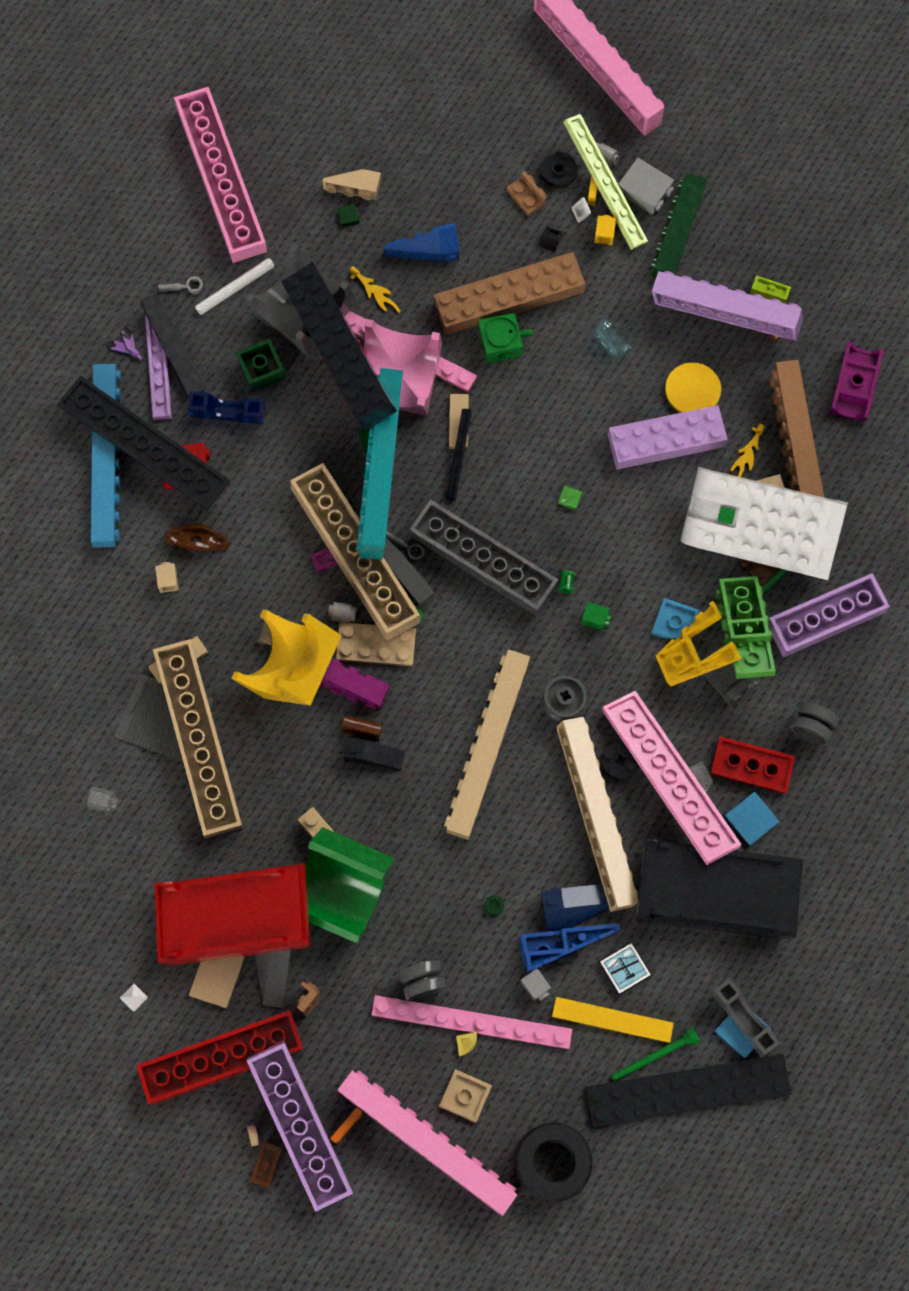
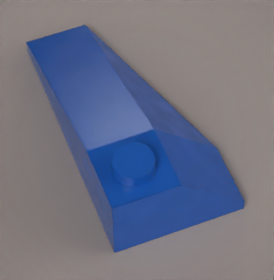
M455 223L431 228L432 232L424 235L421 232L417 233L410 240L403 238L383 245L384 256L454 262L456 259H459V244Z

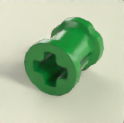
M569 570L560 571V585L557 587V591L568 594L574 593V588L572 587L576 573Z

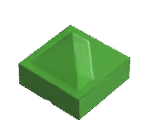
M564 486L558 504L576 511L582 491Z

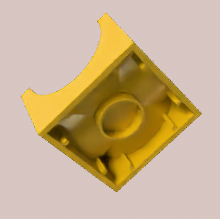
M262 610L260 617L265 620L272 635V650L269 659L259 671L248 675L234 672L231 679L264 699L311 706L342 635L310 614L303 615L301 621L306 625L304 626L283 619L268 610Z

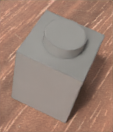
M537 968L521 979V984L534 1001L537 999L542 1001L550 995L548 991L551 987Z

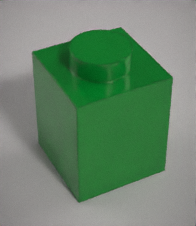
M587 602L581 624L603 631L604 625L608 626L611 615H608L610 608Z

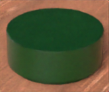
M496 895L488 897L484 905L486 912L492 916L501 914L504 910L503 899Z

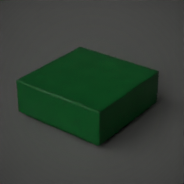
M355 204L338 208L342 227L360 223Z

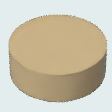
M254 1125L247 1126L251 1147L259 1145L256 1127Z

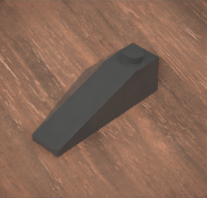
M292 950L255 955L263 1006L283 1008Z

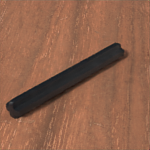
M462 409L446 496L450 500H456L472 413L470 409Z

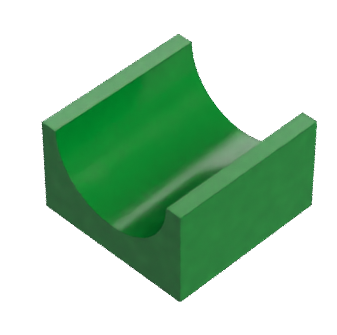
M322 827L308 846L310 854L306 863L309 922L358 943L370 924L395 858Z

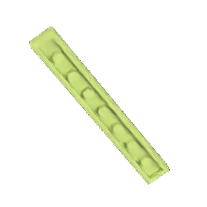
M581 114L566 119L563 123L613 217L616 218V223L630 249L632 250L646 244L648 240Z

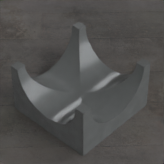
M293 243L289 248L288 264L278 281L265 293L258 296L249 293L245 299L256 318L306 356L310 357L317 347L281 282L311 263L300 248ZM320 271L344 316H346L357 303L350 285L344 280L339 284Z

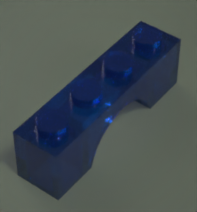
M190 391L188 412L190 417L264 425L266 404L265 399L246 397L239 401H228L216 398L209 393Z

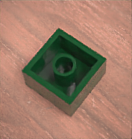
M270 338L235 352L237 362L251 392L286 379L284 368Z

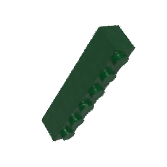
M686 173L685 178L680 179L678 185L680 193L679 195L675 194L672 203L675 207L674 210L669 211L667 218L670 221L669 225H665L662 232L664 240L663 242L659 241L656 252H659L658 257H654L651 268H654L652 275L657 276L658 271H669L676 275L706 186V178Z

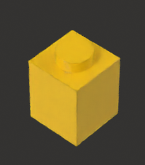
M609 215L598 216L594 243L613 244L616 218Z

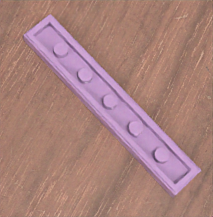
M145 315L153 420L172 419L167 356Z

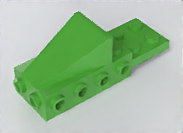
M758 576L719 579V589L715 590L716 601H720L718 609L723 617L721 619L722 630H725L724 643L727 645L732 641L742 658L733 662L736 679L775 676L776 670L770 646L772 632L768 628L769 618L765 614L766 604L762 600L763 590L762 586H759Z

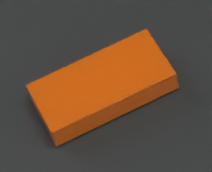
M356 1107L330 1139L335 1144H338L363 1115V1112Z

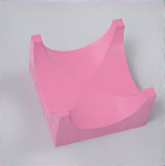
M366 319L363 350H366L367 357L375 372L379 374L380 368L403 370L399 410L427 416L442 349L440 333L432 332L430 335L423 336L405 334L384 328L375 323L374 320Z

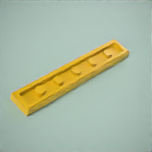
M559 997L555 999L552 1014L553 1018L670 1043L674 1024L668 1021Z

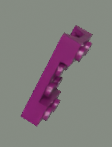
M847 342L829 414L866 423L884 350L868 351L857 348L852 342ZM859 377L862 383L855 384L852 378Z

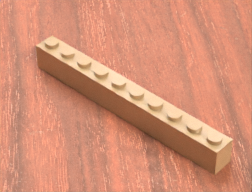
M509 649L506 655H502L500 661L502 666L501 672H497L494 678V683H497L495 690H490L487 699L490 701L489 707H485L482 713L483 725H478L475 734L478 737L476 744L472 743L470 748L471 760L470 762L466 761L463 772L466 773L464 780L460 779L457 790L460 791L457 798H453L450 807L453 809L452 815L447 816L444 824L449 834L467 840L470 838L530 661V656Z
M584 717L563 720L556 726L610 912L631 908L638 904L639 895L633 884V874L627 864V854L624 852L621 844L622 837L616 827V817L610 807L611 801L605 790V780L602 778L599 770L600 764L594 753V744L589 736L588 724L585 723Z

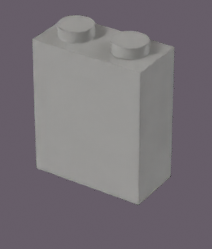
M637 158L618 186L626 199L653 215L656 210H661L666 196L670 197L673 193L674 179Z

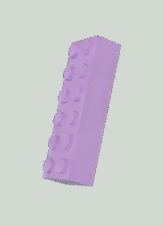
M719 405L610 427L608 431V439L616 470L723 448L728 440Z
M872 573L770 617L768 628L771 630L772 637L784 658L885 614L890 606Z

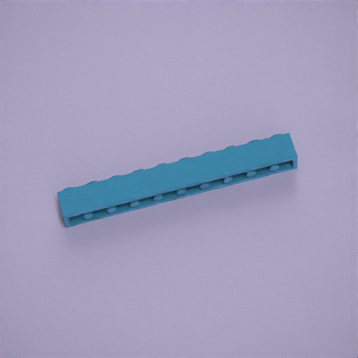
M93 364V385L116 401L121 399V389L118 388V382H121V371L117 369L116 364ZM92 431L91 543L93 547H116V541L120 540L119 529H116V523L120 522V513L117 511V505H120V495L117 494V487H120V476H117V469H120V458H117V452H120V450L94 431Z

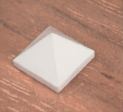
M584 197L571 207L578 223H581L591 214Z
M135 984L120 997L133 1012L148 998Z

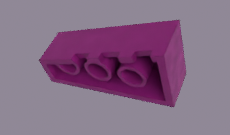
M332 658L319 687L330 688L329 691L336 695L342 693L352 702L365 703L364 706L371 710L376 708L381 710L390 686L368 674H365L363 677L356 668L352 666L345 668L340 663V660Z

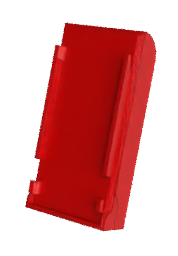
M304 863L184 881L154 883L158 963L180 965L302 949L310 946L306 865Z

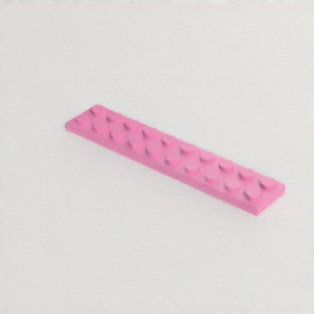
M634 691L603 706V713L706 865L740 848L741 843L637 692Z

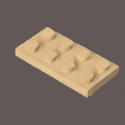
M340 622L339 634L342 636L337 645L336 659L345 662L413 667L416 628H410L391 640L386 641L377 625Z

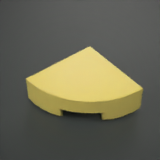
M477 1032L456 1036L459 1056L467 1055L473 1050L477 1041Z

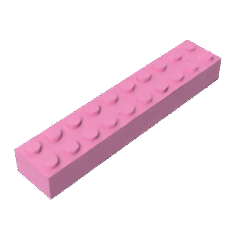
M534 0V11L644 136L661 125L665 108L663 102L653 95L649 86H645L640 76L630 69L628 62L623 60L619 56L618 51L608 44L606 37L600 34L596 26L586 19L584 12L581 9L578 10L573 0Z
M209 87L174 97L176 109L232 263L266 253L267 247Z
M359 1070L357 1073L354 1071L350 1072L337 1090L339 1094L498 1214L504 1215L517 1196L515 1187L508 1182L505 1184L501 1183L498 1180L500 1176L492 1170L487 1172L481 1168L483 1164L475 1157L469 1159L465 1156L466 1151L456 1144L453 1147L449 1144L450 1139L440 1132L437 1135L433 1132L431 1124L425 1120L420 1122L416 1119L417 1114L408 1107L404 1110L400 1107L401 1103L392 1095L388 1098L383 1094L385 1092L384 1089L375 1082L373 1085L368 1083V1077Z

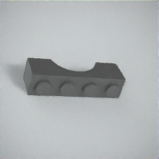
M730 978L712 992L713 996L761 1058L780 1044L772 1031L752 1012L743 994Z

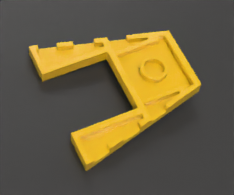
M713 601L709 603L710 607L704 613L701 611L695 617L696 620L689 627L685 626L681 630L682 634L676 640L672 639L655 655L663 675L670 686L742 659L736 645L731 641L704 660H700L691 638L722 618L717 605Z

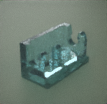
M608 319L593 328L592 335L615 362L631 351V346L626 344L618 335Z

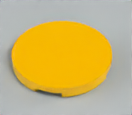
M685 363L676 367L668 376L665 395L670 406L678 413L716 406L721 395V384L716 373L709 367L700 363Z

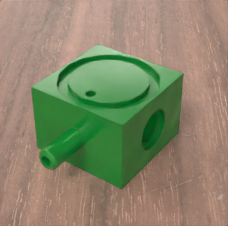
M515 313L478 320V332L486 364L521 357L523 352L521 338L533 336L532 329L519 331Z

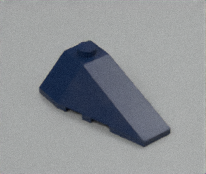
M602 884L542 891L540 895L547 932L573 928L609 909Z

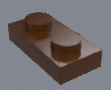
M265 1142L262 1143L250 1182L270 1188L283 1148Z

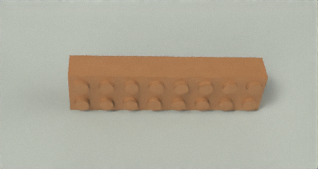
M574 252L434 294V305L446 336L478 326V320L512 313L517 314L582 294L585 291V281Z
M799 361L776 362L771 372L772 375L769 377V385L774 390L772 401L773 405L777 406V411L775 412L776 421L780 422L779 438L780 440L783 439L784 444L782 446V455L786 457L785 471L790 476L788 487L791 490L824 497Z

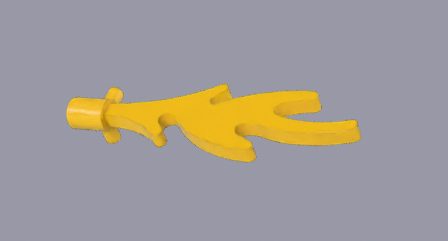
M354 266L349 269V272L352 274L350 278L353 280L357 277L361 281L369 299H371V294H374L376 302L385 312L387 308L384 306V303H388L395 308L398 314L400 313L397 305L384 296V294L391 295L388 289L378 285H369V283L374 282V279L364 277Z
M759 424L757 429L753 427L752 431L756 433L755 436L745 447L738 451L739 454H744L736 460L730 472H733L736 467H739L740 471L737 477L742 476L745 464H748L749 471L752 470L754 463L752 447H755L756 451H758V439L763 434L765 425Z

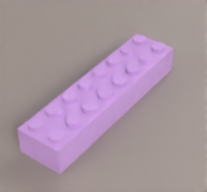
M658 271L652 289L656 305L797 341L803 323L802 308L797 304L789 303L788 305L778 299H765L759 294L749 295L739 289H735V291L730 290L724 285L714 286L704 280L695 281L688 276H675L674 273L669 271Z
M285 1041L247 1058V1063L315 1212L353 1194L352 1188Z

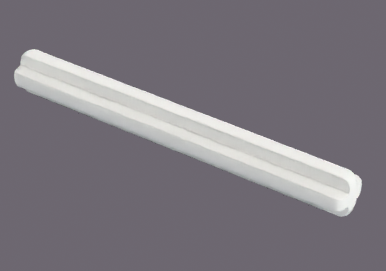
M267 258L195 306L197 312L200 315L204 314L274 268V263L270 258Z

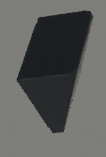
M546 226L541 235L539 246L555 252L563 232Z

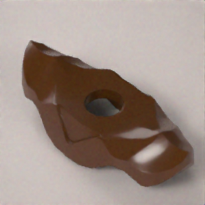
M191 523L183 528L171 527L164 537L165 542L185 550L205 552L229 548L228 540L222 532H214L208 526L200 523ZM193 538H200L202 541L193 542L191 540Z

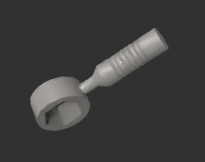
M193 276L187 280L185 285L179 283L159 285V292L180 291L182 288H187L190 293L198 294L203 289V283L199 277ZM198 281L200 283L198 289L190 288L191 282Z

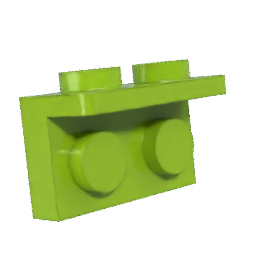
M756 275L749 295L759 294L765 299H778L785 304L791 287Z

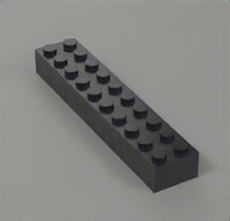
M311 262L281 281L355 419L364 431L397 412L315 264Z

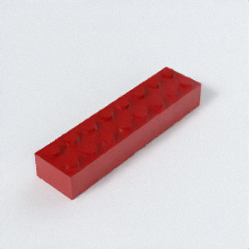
M289 1010L136 1065L147 1102L152 1106L250 1071L247 1058L282 1041H285L291 1056L303 1052L304 1048L293 1015Z

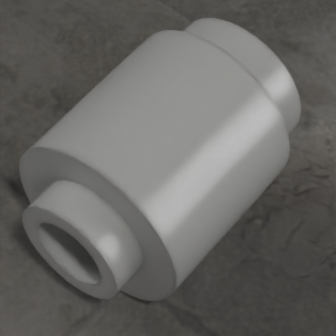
M597 143L608 167L615 166L619 159L618 151L603 143Z
M334 602L333 605L329 606L328 616L331 617V621L355 622L357 607H353L352 604Z

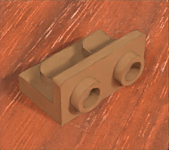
M525 171L521 173V178L506 187L507 192L527 216L545 206L546 193L542 188L537 187L534 178Z
M302 981L300 985L308 994H303L297 1002L299 1004L297 1009L307 1018L322 998L319 995L320 991L311 982L306 984Z

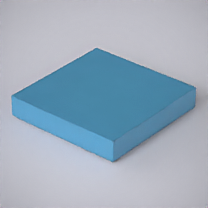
M664 598L651 634L668 640H676L682 634L681 630L685 626L689 627L696 620L695 617L699 614L700 610Z
M755 792L724 816L748 846H751L780 822Z
M729 1015L714 1031L744 1059L754 1049ZM756 1015V1017L771 1030V1028Z

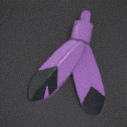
M127 327L122 329L124 343L114 340L106 343L108 348L113 351L131 354L135 359H142L140 352L135 349L132 332Z

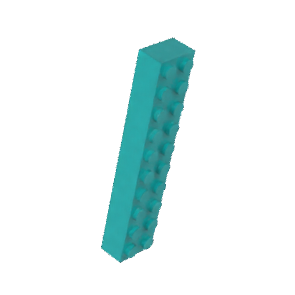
M380 368V373L377 375L397 412L372 426L369 431L359 534L356 551H360L359 558L382 560L385 549L403 370Z

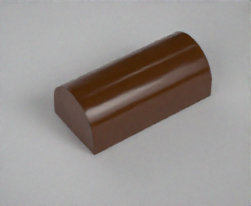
M347 715L344 716L342 723V732L344 734L377 742L380 740L383 724Z

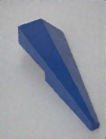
M619 923L521 934L519 936L520 953L527 972L619 931Z

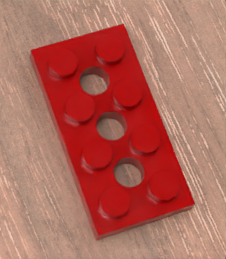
M720 736L710 775L786 794L795 756ZM729 757H738L739 764H730ZM748 762H757L758 769H749L747 765ZM772 765L777 769V773L770 775L767 773L766 768Z

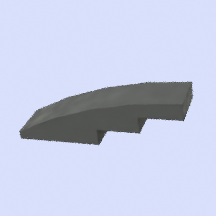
M386 538L383 558L403 589L421 606L432 598L435 593L403 554Z

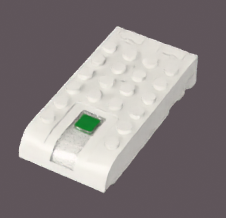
M698 467L680 541L696 548L828 580L848 502L832 500Z

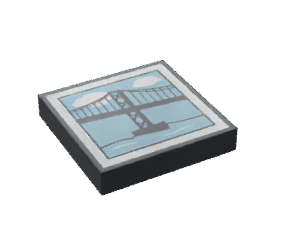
M632 941L598 961L618 996L653 976Z

